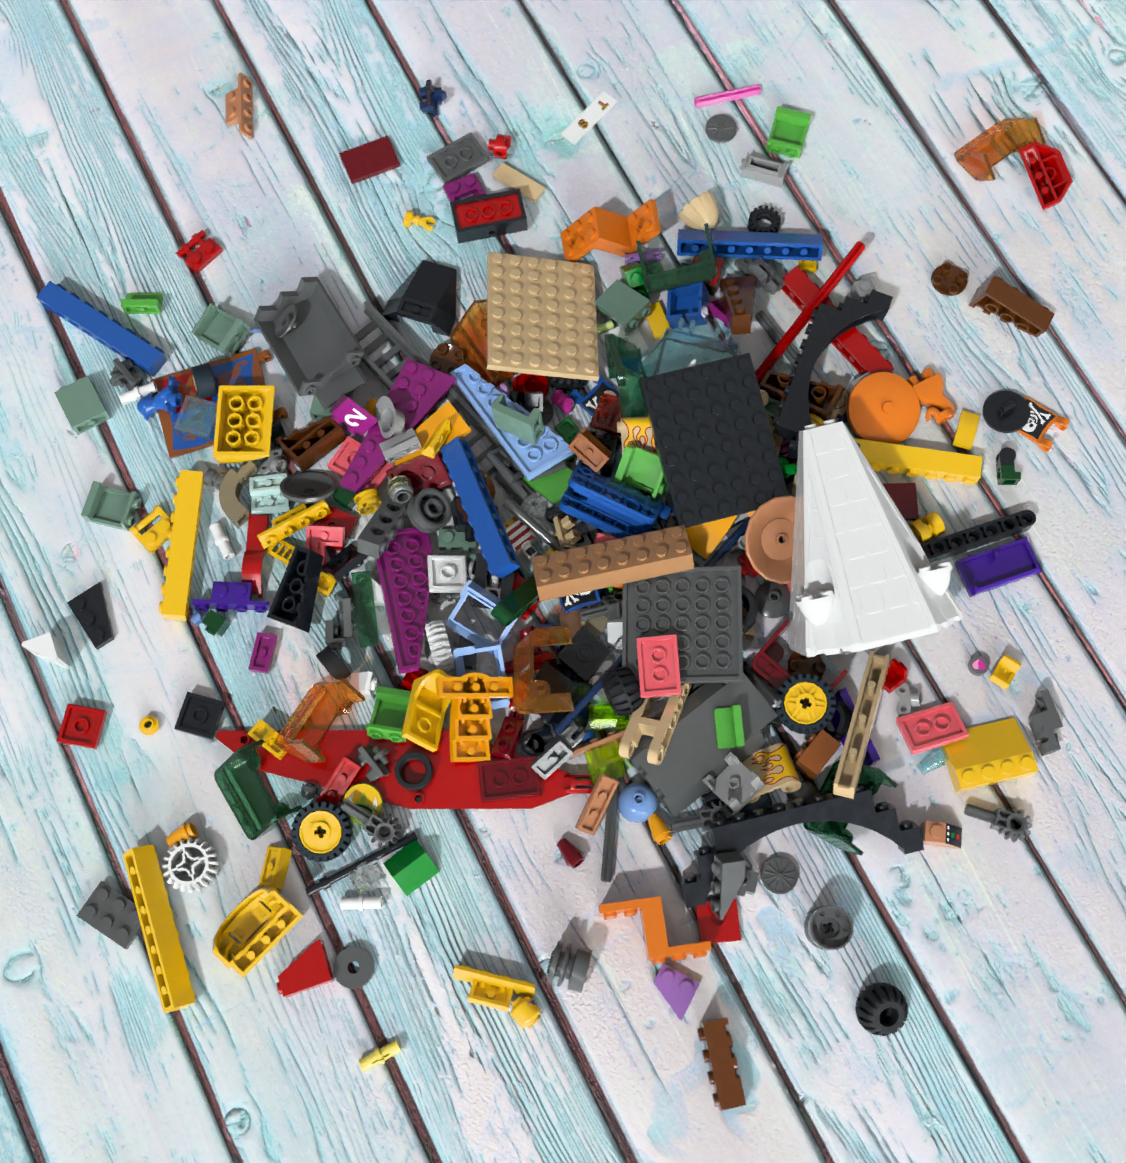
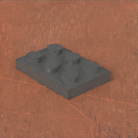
M471 132L427 156L428 163L443 184L457 180L490 161L489 156Z
M104 881L99 883L77 914L80 919L127 950L142 930L135 902Z

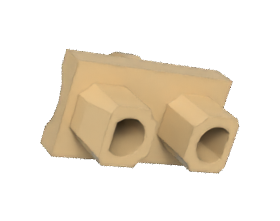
M567 515L564 518L554 517L555 530L552 536L559 542L561 547L576 548L575 543L581 539L577 530H571L577 524L576 519L571 515Z

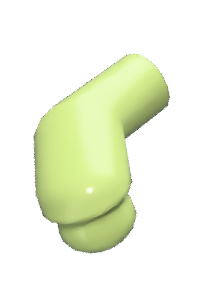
M611 320L603 324L597 323V334L614 329Z

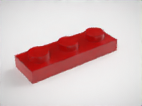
M345 755L316 801H331L338 804L362 765Z

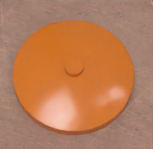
M878 372L864 377L855 384L847 399L846 414L849 425L858 438L899 444L906 440L915 430L920 416V404L915 390L904 378L889 372Z

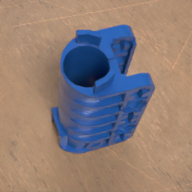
M581 460L571 474L568 481L569 486L559 503V509L564 513L617 538L658 530L653 527L657 516L667 520L672 509L664 505L663 502L660 503L651 499L649 495L645 496L638 493L636 489L632 490L624 486L623 483L619 484L611 480L610 477L607 478L598 474V472L596 473L588 465L582 463L583 461Z

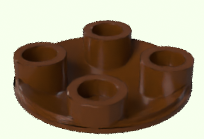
M945 262L933 271L931 283L939 293L955 296L965 290L968 274L960 268Z
M440 343L430 356V366L447 375H450V372L466 363L464 352L454 344Z
M794 651L788 660V672L791 676L811 674L822 678L826 670V664L819 654L814 657H806Z

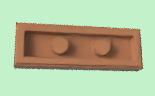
M600 772L575 825L576 829L592 836L595 835L620 781Z

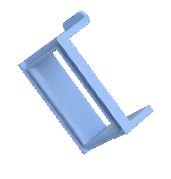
M468 580L460 593L461 598L444 625L476 645L492 643L455 619L456 614L468 595L492 610L501 601L500 598L479 586L473 580ZM517 619L505 628L498 639L501 644V650L511 637L510 630ZM494 650L487 651L494 656Z
M500 642L453 648L457 677L466 674L463 655L494 650L498 677H506ZM490 698L491 709L508 707L510 705L509 698Z

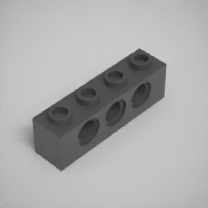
M388 494L358 536L357 552L379 559L382 553L387 551L391 540L395 539L399 528L404 526L405 519L408 516L407 507L409 501L406 503H395Z

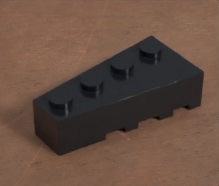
M295 546L268 612V618L309 633L324 556L310 549Z

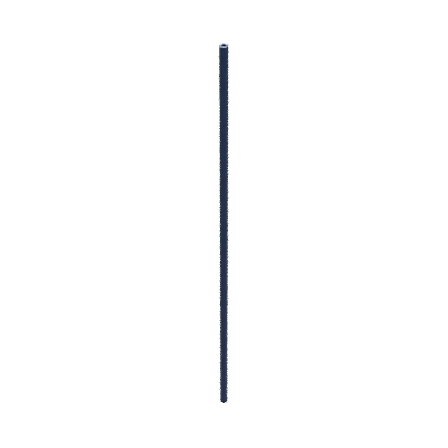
M846 412L837 422L843 421L845 424L848 421ZM790 475L785 481L786 487L792 482L795 475ZM751 517L744 521L703 567H714L746 532ZM622 655L604 675L613 668L622 667ZM603 676L553 729L557 735L568 726L603 687L601 683Z

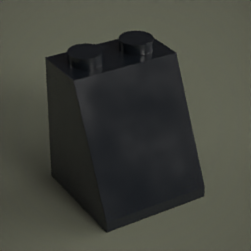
M544 661L522 702L527 705V710L540 715V720L549 725L551 723L558 724L592 688V685L568 667Z

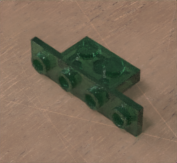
M371 572L351 573L354 599L351 600L353 601L354 610H356V617H353L355 629H358L360 648L379 645Z

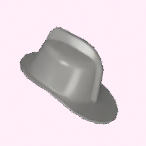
M388 396L380 397L376 403L375 416L378 419L377 423L382 437L389 438L392 435L404 434L406 432L404 414L394 407L393 402Z

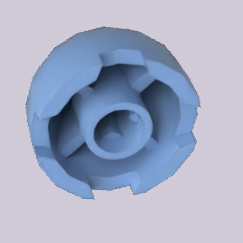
M640 782L631 783L624 787L618 798V809L622 817L629 822L644 823L648 821V818L656 812L658 805L657 796L652 788Z

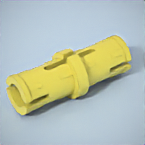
M395 1039L381 1048H375L374 1052L359 1059L358 1062L363 1072H366L379 1063L384 1064L385 1060L402 1052Z

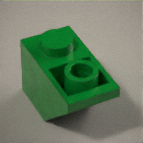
M636 261L619 267L623 283L650 300L643 267Z

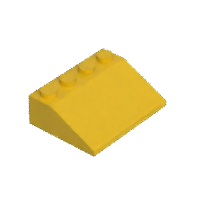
M219 386L213 456L218 463H241L270 457L275 386Z
M1015 718L967 728L968 738L941 746L955 793L1031 776L1039 771L1033 752Z

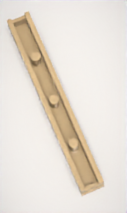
M870 651L834 780L833 794L854 799L889 668V654L880 656L874 654V651Z

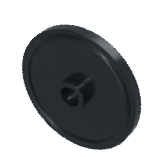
M999 391L986 399L982 415L986 424L993 430L1001 433H1013L1021 430L1027 424L1030 418V407L1021 395L1012 391Z

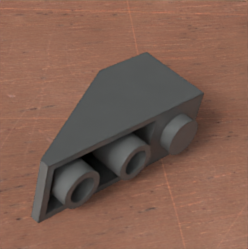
M738 851L714 854V863H712L713 881L711 882L713 894L710 907L720 920L724 918L745 879L746 860Z

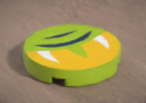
M359 783L352 786L343 798V802L348 799L370 814L373 810L381 813L383 809L382 795L375 786L368 783ZM349 815L352 821L356 823H362L354 817H352L351 815Z

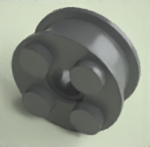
M433 488L423 489L408 503L407 513L409 519L421 532H437L451 520L450 502L439 490Z

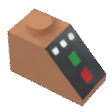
M926 820L921 823L920 830L923 845L961 849L962 828L936 821Z

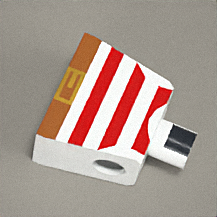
M514 516L503 525L517 557L524 553L530 560L531 557L538 553L533 547L537 542L535 533Z

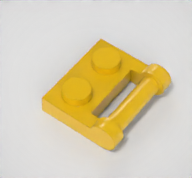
M156 505L153 508L154 510L138 524L128 528L133 536L151 554L168 541L169 529L173 528L171 518L159 505ZM158 516L162 518L143 535L139 533Z

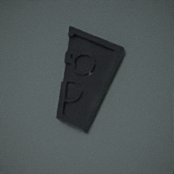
M101 582L67 602L97 650L114 640Z

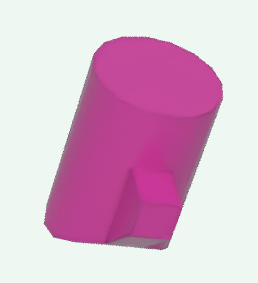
M562 390L555 391L551 397L552 403L565 414L570 413L575 403L574 400L568 397Z

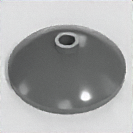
M320 471L294 473L284 478L280 483L281 494L288 500L301 504H314L329 498L337 489L336 479L332 475Z

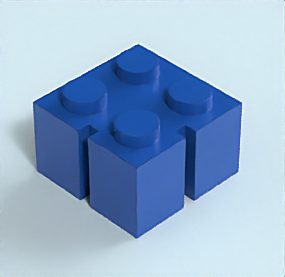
M703 282L668 286L666 320L673 329L689 327V324L691 326L708 325L707 307L709 306V291Z

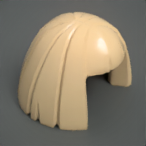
M711 191L703 192L698 197L692 199L690 204L687 203L679 213V219L693 230H712L719 217L718 205Z

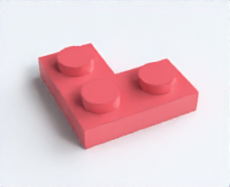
M306 525V548L324 556L323 565L326 564V546H345V527Z

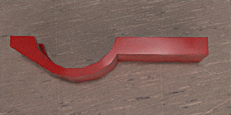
M249 515L246 551L242 562V582H252V594H258V598H263L262 562L267 548H263L257 535L268 530V515Z

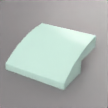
M287 473L249 478L252 515L281 513L290 510V500L285 498L280 492V483L287 477Z

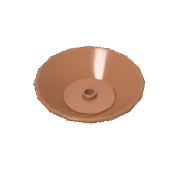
M791 495L774 497L760 505L749 519L744 536L746 555L753 569L766 580L779 584L791 583L795 497ZM780 536L783 538L781 543L779 542Z

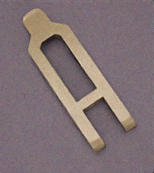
M681 683V695L669 696L660 720L647 718L648 714H651V706L657 697L644 698V703L631 715L619 746L620 757L630 759L635 747L637 748L642 734L653 736L647 754L648 763L661 764L690 691L691 683Z

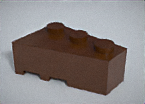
M331 416L308 425L309 427L303 430L292 431L291 435L281 438V436L276 438L283 452L303 473L346 439L341 426Z

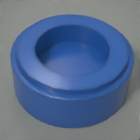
M587 730V734L578 745L595 739L594 730Z

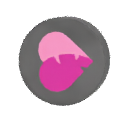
M977 655L968 662V669L973 675L981 676L988 671L989 662L985 657Z

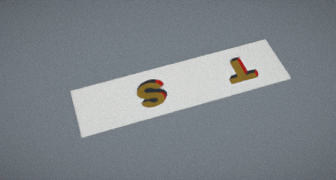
M603 91L560 135L575 145L618 101Z

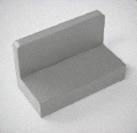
M413 428L406 430L404 434H398L379 444L388 464L422 448Z

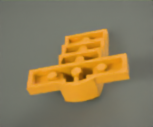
M448 401L415 430L422 448L394 463L397 466L422 455L421 452L434 431L446 418L450 421L451 432L440 448L457 436L461 439L464 438L472 430ZM439 449L438 452H439L440 456L442 457L443 455H442V453H441V450Z
M755 511L748 512L746 514L749 517H751ZM739 515L685 528L691 549L707 560Z
M474 672L463 674L459 677L435 678L437 698H452L450 711V761H490L489 740L492 739L490 719L493 718L490 698L514 697L512 677H489L486 674Z

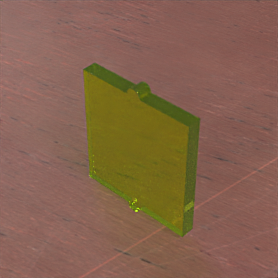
M618 744L584 752L588 764L587 770L590 772L593 785L596 783L600 772L614 779L626 776L622 762L624 758L619 756Z

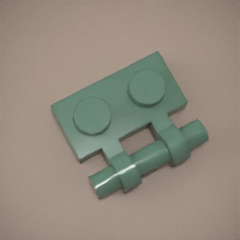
M439 529L438 548L439 550H446V552L438 553V555H466V562L475 560L476 553H469V549H477V541H465V533L457 532L455 529ZM463 549V553H452V550Z

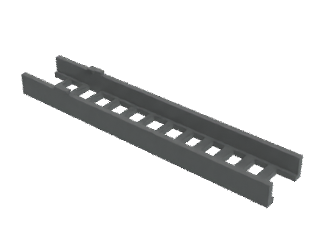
M368 300L364 302L366 308L364 313L372 321L354 335L355 338L360 342L376 328H379L383 334L363 349L364 355L361 361L389 391L394 384L391 380L399 375L407 358L431 367ZM390 339L395 346L373 362L369 355ZM402 352L406 358L385 374L380 368L398 353ZM452 387L432 410L434 411L443 402L448 400L455 407L454 409L463 415L466 419V424L468 426L472 425L479 432L468 441L470 447L484 436L493 443L475 458L477 464L486 458L488 452L500 446L503 448L486 423ZM426 416L422 419L421 424L427 420ZM493 466L486 474L490 477L498 469Z

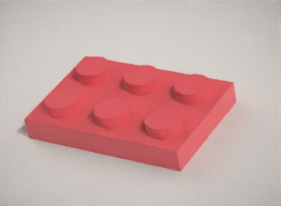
M347 436L327 465L328 468L344 476L361 443ZM385 461V464L377 469L363 489L379 490L388 477L386 471L393 468L395 463L388 464Z
M677 635L636 638L641 698L681 695Z
M952 701L896 718V724L911 755L966 739L969 735Z

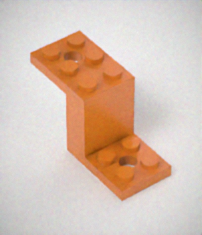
M649 199L627 217L595 206L561 232L565 261L576 262L593 248L624 257L625 253L635 252L661 233L656 200Z
M661 896L601 904L598 907L599 917L604 916V920L615 919L618 914H624L625 917L636 916L637 912L640 911L647 961H652V964L665 963L667 958H673V961L685 960L688 955H693V958L706 957L707 953L712 950L710 941L668 946Z

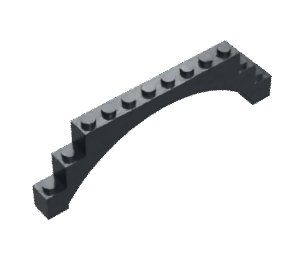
M872 289L869 296L865 295L863 302L846 296L843 303L839 302L837 309L820 303L818 309H813L810 317L813 320L812 324L808 323L805 331L807 338H803L799 349H802V352L797 354L794 364L797 365L796 369L792 368L788 378L791 380V383L786 384L783 392L786 395L785 400L781 399L777 409L780 410V414L775 415L772 423L775 426L773 434L791 440L788 449L791 450L789 458L798 461L799 431L805 430L804 426L812 424L809 413L808 392L815 362L828 345L843 333L866 322L877 319L883 321L889 310L892 296Z
M862 783L857 784L854 799L835 795L832 790V793H817L808 799L797 798L792 800V803H776L773 807L767 809L756 808L753 812L747 814L740 812L726 819L719 817L714 819L713 822L708 823L713 846L705 845L693 851L698 874H687L684 878L679 879L683 901L687 909L707 904L706 898L711 890V882L713 881L712 863H714V854L733 851L741 853L762 837L792 825L814 821H835L862 826L892 840L904 854L924 850L920 826L911 820H905L899 824L896 808L888 802H880L874 806L871 789Z

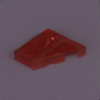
M602 393L589 424L591 428L621 436V433H617V422L623 418L620 397Z

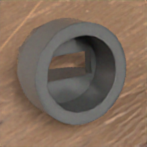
M302 784L301 795L305 799H312L315 797L318 788Z

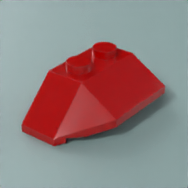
M1036 141L1018 149L1042 209L1046 210L1060 203L1073 183L1060 150Z

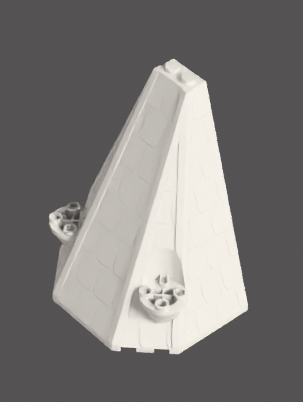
M835 419L823 421V426L817 427L816 423L804 426L805 430L799 431L789 609L790 623L788 630L789 649L806 657H814L825 653V655L840 654V648H843V651L859 652L935 633L941 630L940 625L948 627L954 624L955 620L963 619L960 607L948 590L953 565L950 561L944 562V560L929 562L917 538L843 421L835 423Z

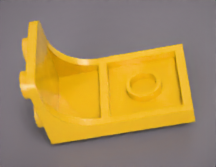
M441 669L433 670L413 681L401 734L402 737L431 752L438 750L445 712L452 698H437L435 678L452 677Z

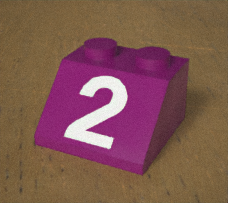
M344 394L340 396L329 411L333 414L331 418L339 424L345 423L348 426L346 429L353 435L358 433L362 436L378 421V419Z

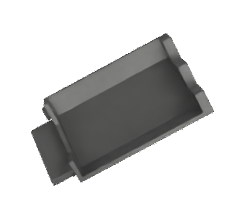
M301 277L296 291L280 292L275 305L258 307L254 321L299 396L316 395L323 409L327 410L337 402L342 394L347 396L368 382L359 367L364 350L318 277ZM289 305H296L297 326L283 337L278 338L275 335V328L281 314Z
M744 673L743 682L727 684L705 683L686 698L661 764L648 763L647 754L653 736L642 734L637 748L635 747L632 756L627 761L639 772L645 784L652 788L663 807L675 818L709 790L702 780L708 774L716 779L728 766L724 758L730 752L742 763L765 745L766 741L763 737L764 732L762 728L778 715ZM741 705L745 746L741 748L718 749L714 709Z

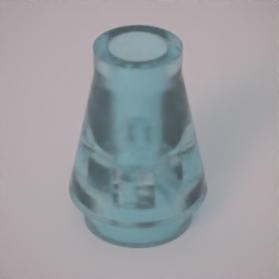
M939 748L932 749L916 766L925 775L944 766L948 759Z

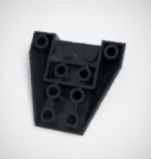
M422 260L389 298L382 316L399 322L400 318L404 317L429 324L434 333L450 337L456 322L457 269Z

